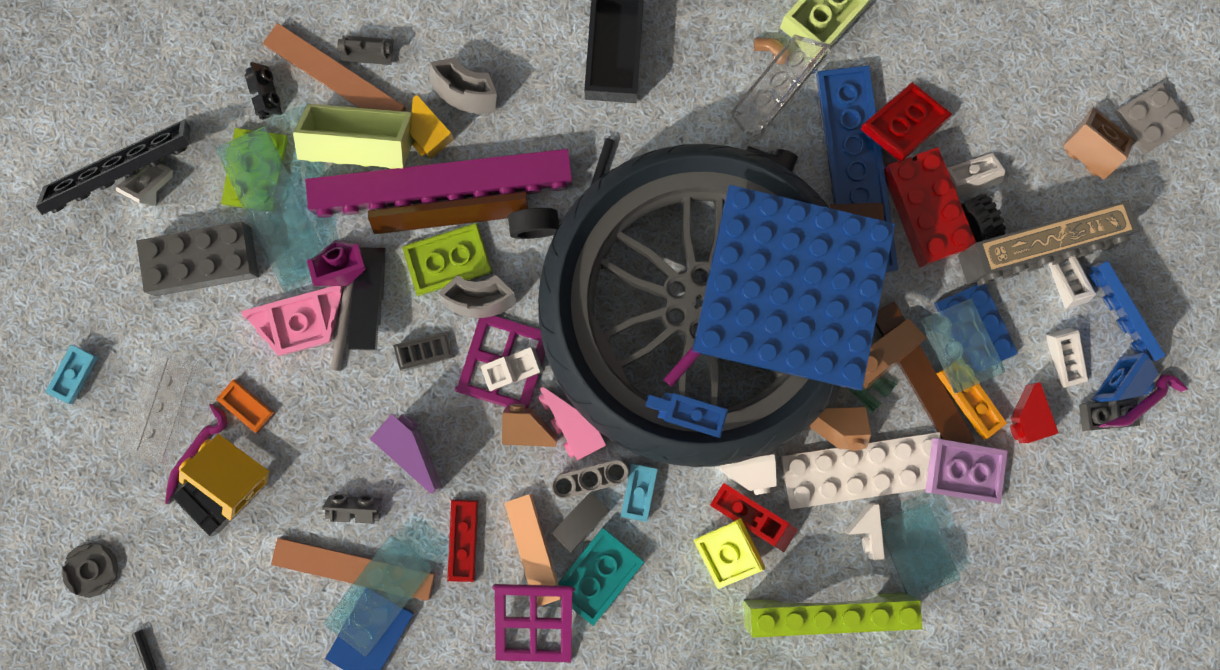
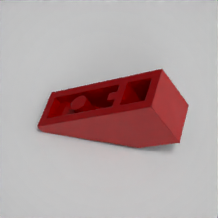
M725 483L722 484L710 504L711 507L733 521L741 518L747 530L782 552H785L798 531L797 528Z

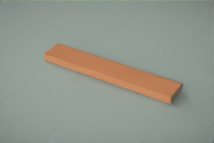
M279 23L275 25L263 42L265 47L358 108L403 112L406 110L404 105Z
M277 538L271 562L273 566L426 601L430 599L436 574L284 538Z

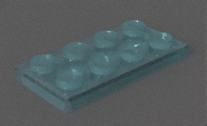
M390 535L323 624L359 653L367 657L434 567L395 536Z

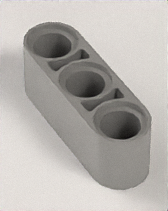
M612 460L563 473L553 480L552 491L557 497L564 499L615 486L627 479L628 468L622 461ZM614 464L621 465L624 469L622 478L618 480L612 479L608 474L609 468ZM588 471H592L598 476L597 484L592 487L586 486L583 482V475ZM566 478L571 482L572 488L569 493L563 494L558 491L557 482L560 479Z

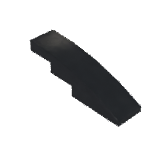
M360 247L366 269L354 280L348 349L377 351L378 325H381L382 300H384L386 248Z

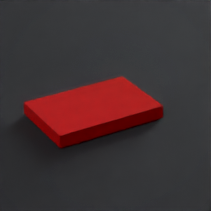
M912 82L862 125L861 130L899 162H902L950 119L952 113Z

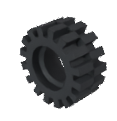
M980 194L961 204L976 242L1005 235L1006 232L1004 230H1006V226L1003 224L1005 222L1004 218L1000 216L1002 213L1000 209H996L997 205L995 202H992L991 197H987L986 194Z

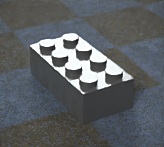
M242 221L136 240L143 291L153 296L259 278L252 229Z

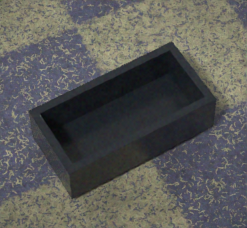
M591 0L584 87L585 100L637 103L644 0Z

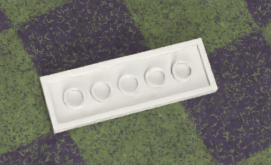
M940 432L870 442L867 449L859 451L830 448L780 456L789 509L926 489L932 438L941 439Z

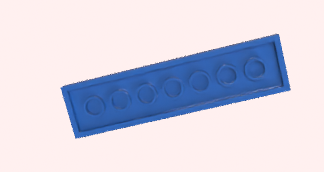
M870 66L818 71L816 78L834 204L882 203L884 207V221L892 223L881 146L861 130L862 125L876 113ZM894 234L886 273L899 270Z

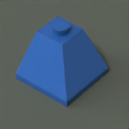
M1145 353L1122 356L1097 390L1092 400L1094 402H1106L1147 395L1154 388V380L1159 373L1150 357Z

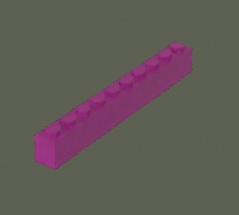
M568 149L307 178L305 182L308 210L317 215L318 218L332 217L335 212H343L344 215L358 214L361 209H384L387 206L401 207L414 203L426 204L440 200L451 201L466 197L476 198L518 191H526V194H537L541 192V189L552 188V191H563L568 189L567 186L572 185L569 151Z

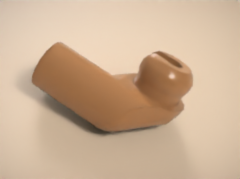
M754 38V51H770L774 54L775 63L784 64L787 62L789 50L779 40L775 38Z

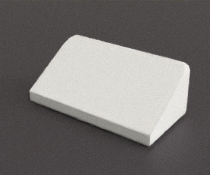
M994 153L947 168L958 197L1003 183L1005 169Z

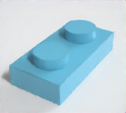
M70 345L45 392L67 404H74L98 356L76 345Z
M631 463L620 517L647 522L657 474L656 468Z

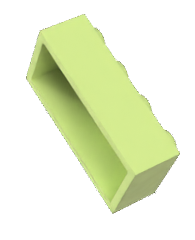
M307 104L293 131L297 159L310 162L356 164L365 167L403 168L413 143V138L410 135L412 112Z

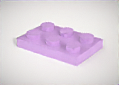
M932 438L925 492L1001 504L1008 451Z

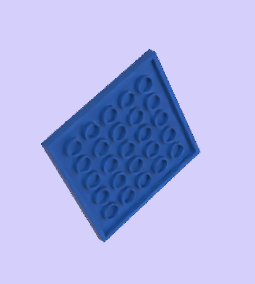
M729 185L692 352L846 388L862 390L895 223Z

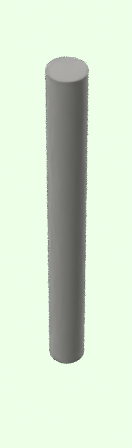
M354 281L348 286H344L330 366V370L341 371L351 313Z

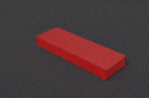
M451 500L447 581L475 582L479 500Z

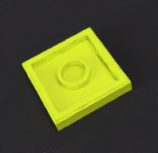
M741 518L693 540L718 589L761 572L766 568Z

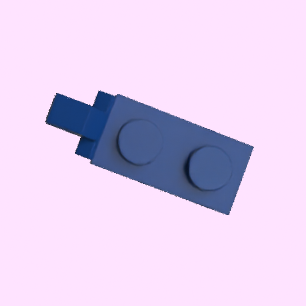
M666 392L663 399L648 395L645 405L646 407L658 410V418L664 419L666 422L718 438L721 437L728 413L727 409L679 394H669Z

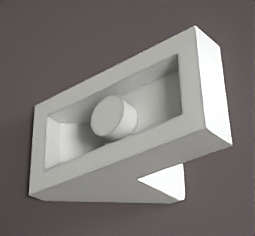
M161 163L152 167L146 165L140 168L137 174L122 181L116 187V191L138 203L155 206L156 192L173 177V170Z
M869 503L844 533H866V537L862 538L864 554H868V558L872 560H884L879 504Z

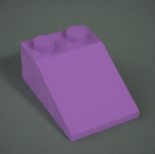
M391 414L371 436L370 440L430 494L440 492L443 487L423 436L416 429L419 424L409 415Z

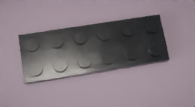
M186 119L179 121L43 186L36 208L42 215L50 211L52 213L59 212L67 206L66 203L73 200L77 202L82 201L98 188L101 190L107 189L115 183V180L123 176L125 178L132 177L139 172L140 168L146 165L152 167L160 163L164 159L163 157L171 153L173 155L182 153L188 148L191 128Z

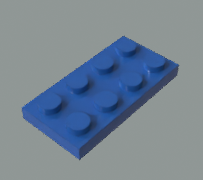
M1102 261L1090 266L1089 268L1092 272L1088 274L1090 280L1096 288H1102L1105 293L1102 299L1108 309L1116 311L1119 316L1116 322L1124 334L1128 332L1133 342L1130 345L1135 354L1145 353L1152 361H1157L1164 357V352L1110 263Z

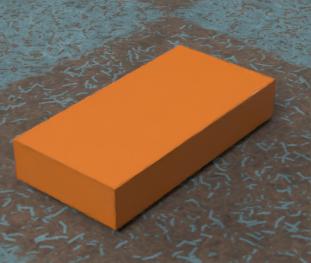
M233 379L216 398L219 403L255 433H259L275 414L272 409L236 379Z

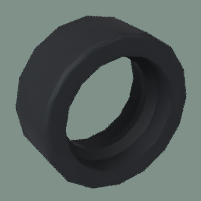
M530 208L515 211L508 215L510 236L515 239H535L552 236L559 227L558 212L553 208Z

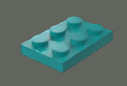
M602 527L558 584L559 586H572L575 588V591L572 592V609L594 626L643 565L644 560Z

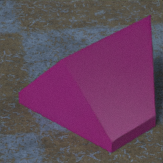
M334 240L314 258L307 260L314 286H348L366 269L358 243L352 244Z

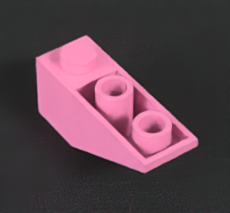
M540 388L542 395L538 397L545 410L551 409L555 417L551 422L557 434L563 432L567 440L563 445L570 458L575 456L578 461L606 446L600 432L578 410L546 388Z

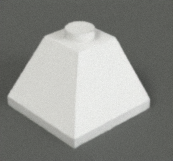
M764 454L742 462L716 467L746 490H754V495L769 493L770 487L777 486L774 454Z

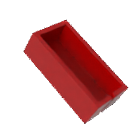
M939 147L917 154L913 158H905L902 162L891 163L884 169L887 187L919 268L958 255L976 243Z

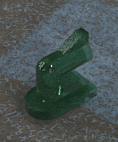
M880 378L868 389L863 387L862 390L851 388L849 390L872 414L882 403L869 390L873 387L885 398L897 384Z

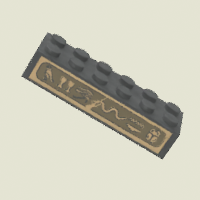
M1129 200L977 242L961 252L958 258L967 285L977 282L978 286H983L1001 277L1008 279L1017 276L1019 272L1025 270L1032 272L1044 268V265L1050 263L1057 265L1075 256L1081 258L1093 254V251L1100 249L1106 251L1115 248L1118 244L1131 240L1130 235L1138 232L1139 228Z

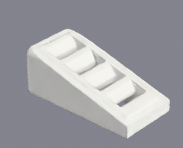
M1076 256L1069 258L1071 264L1060 267L1059 264H1049L1066 309L1090 302L1096 295ZM1073 270L1074 274L1064 276V272ZM1077 280L1078 284L1070 287L1068 283ZM1081 291V294L1074 295V292Z
M1067 328L1046 334L1048 347L1061 387L1065 388L1089 381L1079 330ZM1068 339V343L1061 344V341ZM1072 350V353L1063 355V351ZM1075 360V364L1065 366L1066 361ZM1078 370L1079 374L1067 376V372Z

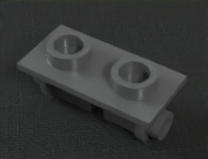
M342 35V39H338L337 47L341 50L340 61L392 65L394 39Z
M334 494L327 498L322 510H325V519H330V522L350 523L351 514H355V523L374 524L375 521L379 522L381 518V511H378L382 498H374L371 495L347 497L345 494Z

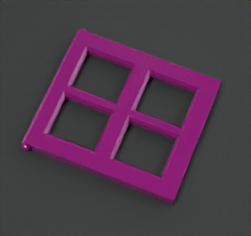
M497 316L479 318L458 386H455L454 390L458 393L510 408V404H524L526 408H529L539 374L526 379L520 400L498 394L499 389L488 391L469 384L477 360L490 363L502 357L510 356L517 334L538 341L536 353L542 366L546 353L540 330ZM488 326L510 332L502 356L481 350Z
M495 584L492 586V589L495 590V660L571 663L572 592L575 591L574 587ZM506 595L530 596V617L506 616ZM537 596L561 597V618L537 617ZM506 628L530 629V649L506 648ZM537 629H561V650L537 649Z

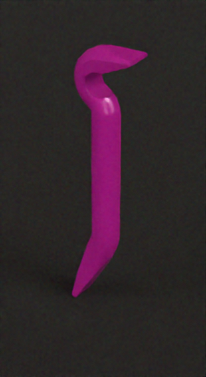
M1163 374L1158 378L1156 383L1157 389L1126 415L1099 425V428L1123 427L1133 424L1167 395V384L1180 392L1186 391L1188 388L1174 375Z
M209 404L214 416L218 419V424L215 427L212 425L205 426L171 470L167 484L165 504L171 503L179 484V467L188 457L193 458L198 453L200 446L212 434H218L226 428V414L216 405Z

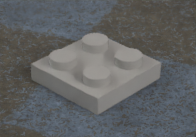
M1162 83L1115 111L1143 155L1190 127V124Z

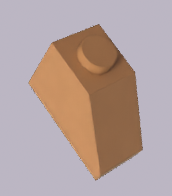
M510 404V408L505 407L502 419V445L556 447L558 436L533 409L526 408L524 404Z
M866 407L826 408L810 425L812 430L840 450L859 451L867 449L871 437Z

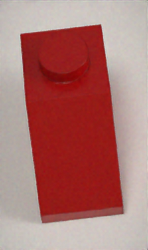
M1041 382L1026 385L1010 418L1012 425H1010L1012 436L1015 440L1019 441V444L1031 443L1059 434Z

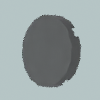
M87 543L74 548L68 553L65 558V565L62 566L61 574L65 586L71 593L85 598L95 597L108 591L117 579L119 568L117 559L112 551L104 545Z

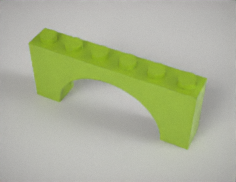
M904 592L879 593L876 597L831 603H793L771 599L743 600L745 628L752 638L923 629L921 600Z

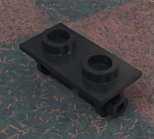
M251 62V67L245 70L246 74L244 77L250 94L258 92L257 96L251 98L255 114L261 120L268 119L270 117L269 113L282 115L281 102L275 90L272 72L268 66Z

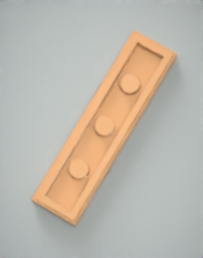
M532 494L505 502L528 585L559 586ZM537 596V607L561 600V597Z

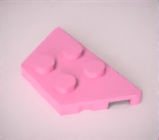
M343 286L327 287L241 311V313L254 326L257 333L269 343L271 349L278 356H284L332 342Z

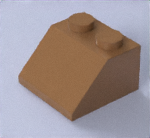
M1093 107L1067 137L1063 147L1071 158L1079 159L1084 163L1086 169L1092 175L1100 176L1105 180L1128 158L1134 139Z

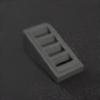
M447 332L393 345L399 369L403 372L454 358ZM437 340H441L444 354L439 355L436 344ZM430 343L433 357L428 356L425 344ZM416 346L420 347L421 355L423 358L421 360H418L415 350ZM405 349H409L412 362L407 363Z

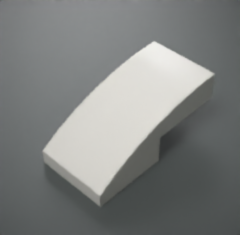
M530 347L508 357H502L480 366L489 391L543 372L535 347Z

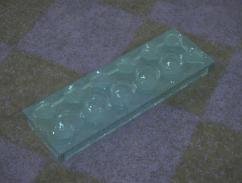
M263 126L216 147L215 150L284 294L311 283L312 279L307 260L314 258L323 250V247L267 128Z

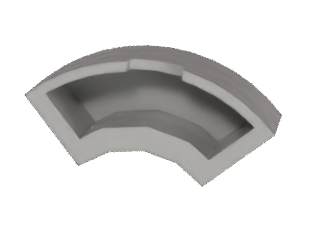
M456 57L430 62L429 82L435 93L443 101L459 110L470 113L486 114L495 112L497 92L489 72L477 73L470 71L460 65Z
M457 275L438 293L445 307L459 315L471 318L495 316L507 311L517 303L514 292L496 275L480 282L466 281Z

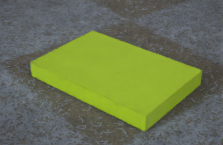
M477 223L402 246L418 297L443 289L457 275L466 281H470L493 273Z

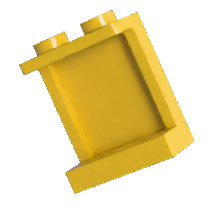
M219 433L212 440L207 439L200 446L198 453L193 458L188 457L179 467V482L183 485L187 481L222 506V515L230 521L267 484L269 470Z

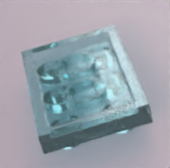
M972 298L921 320L954 393L961 392L1006 372Z
M923 503L881 520L882 537L906 594L916 598L960 580L929 503Z

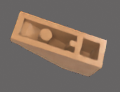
M909 318L871 345L863 383L865 390L927 339Z

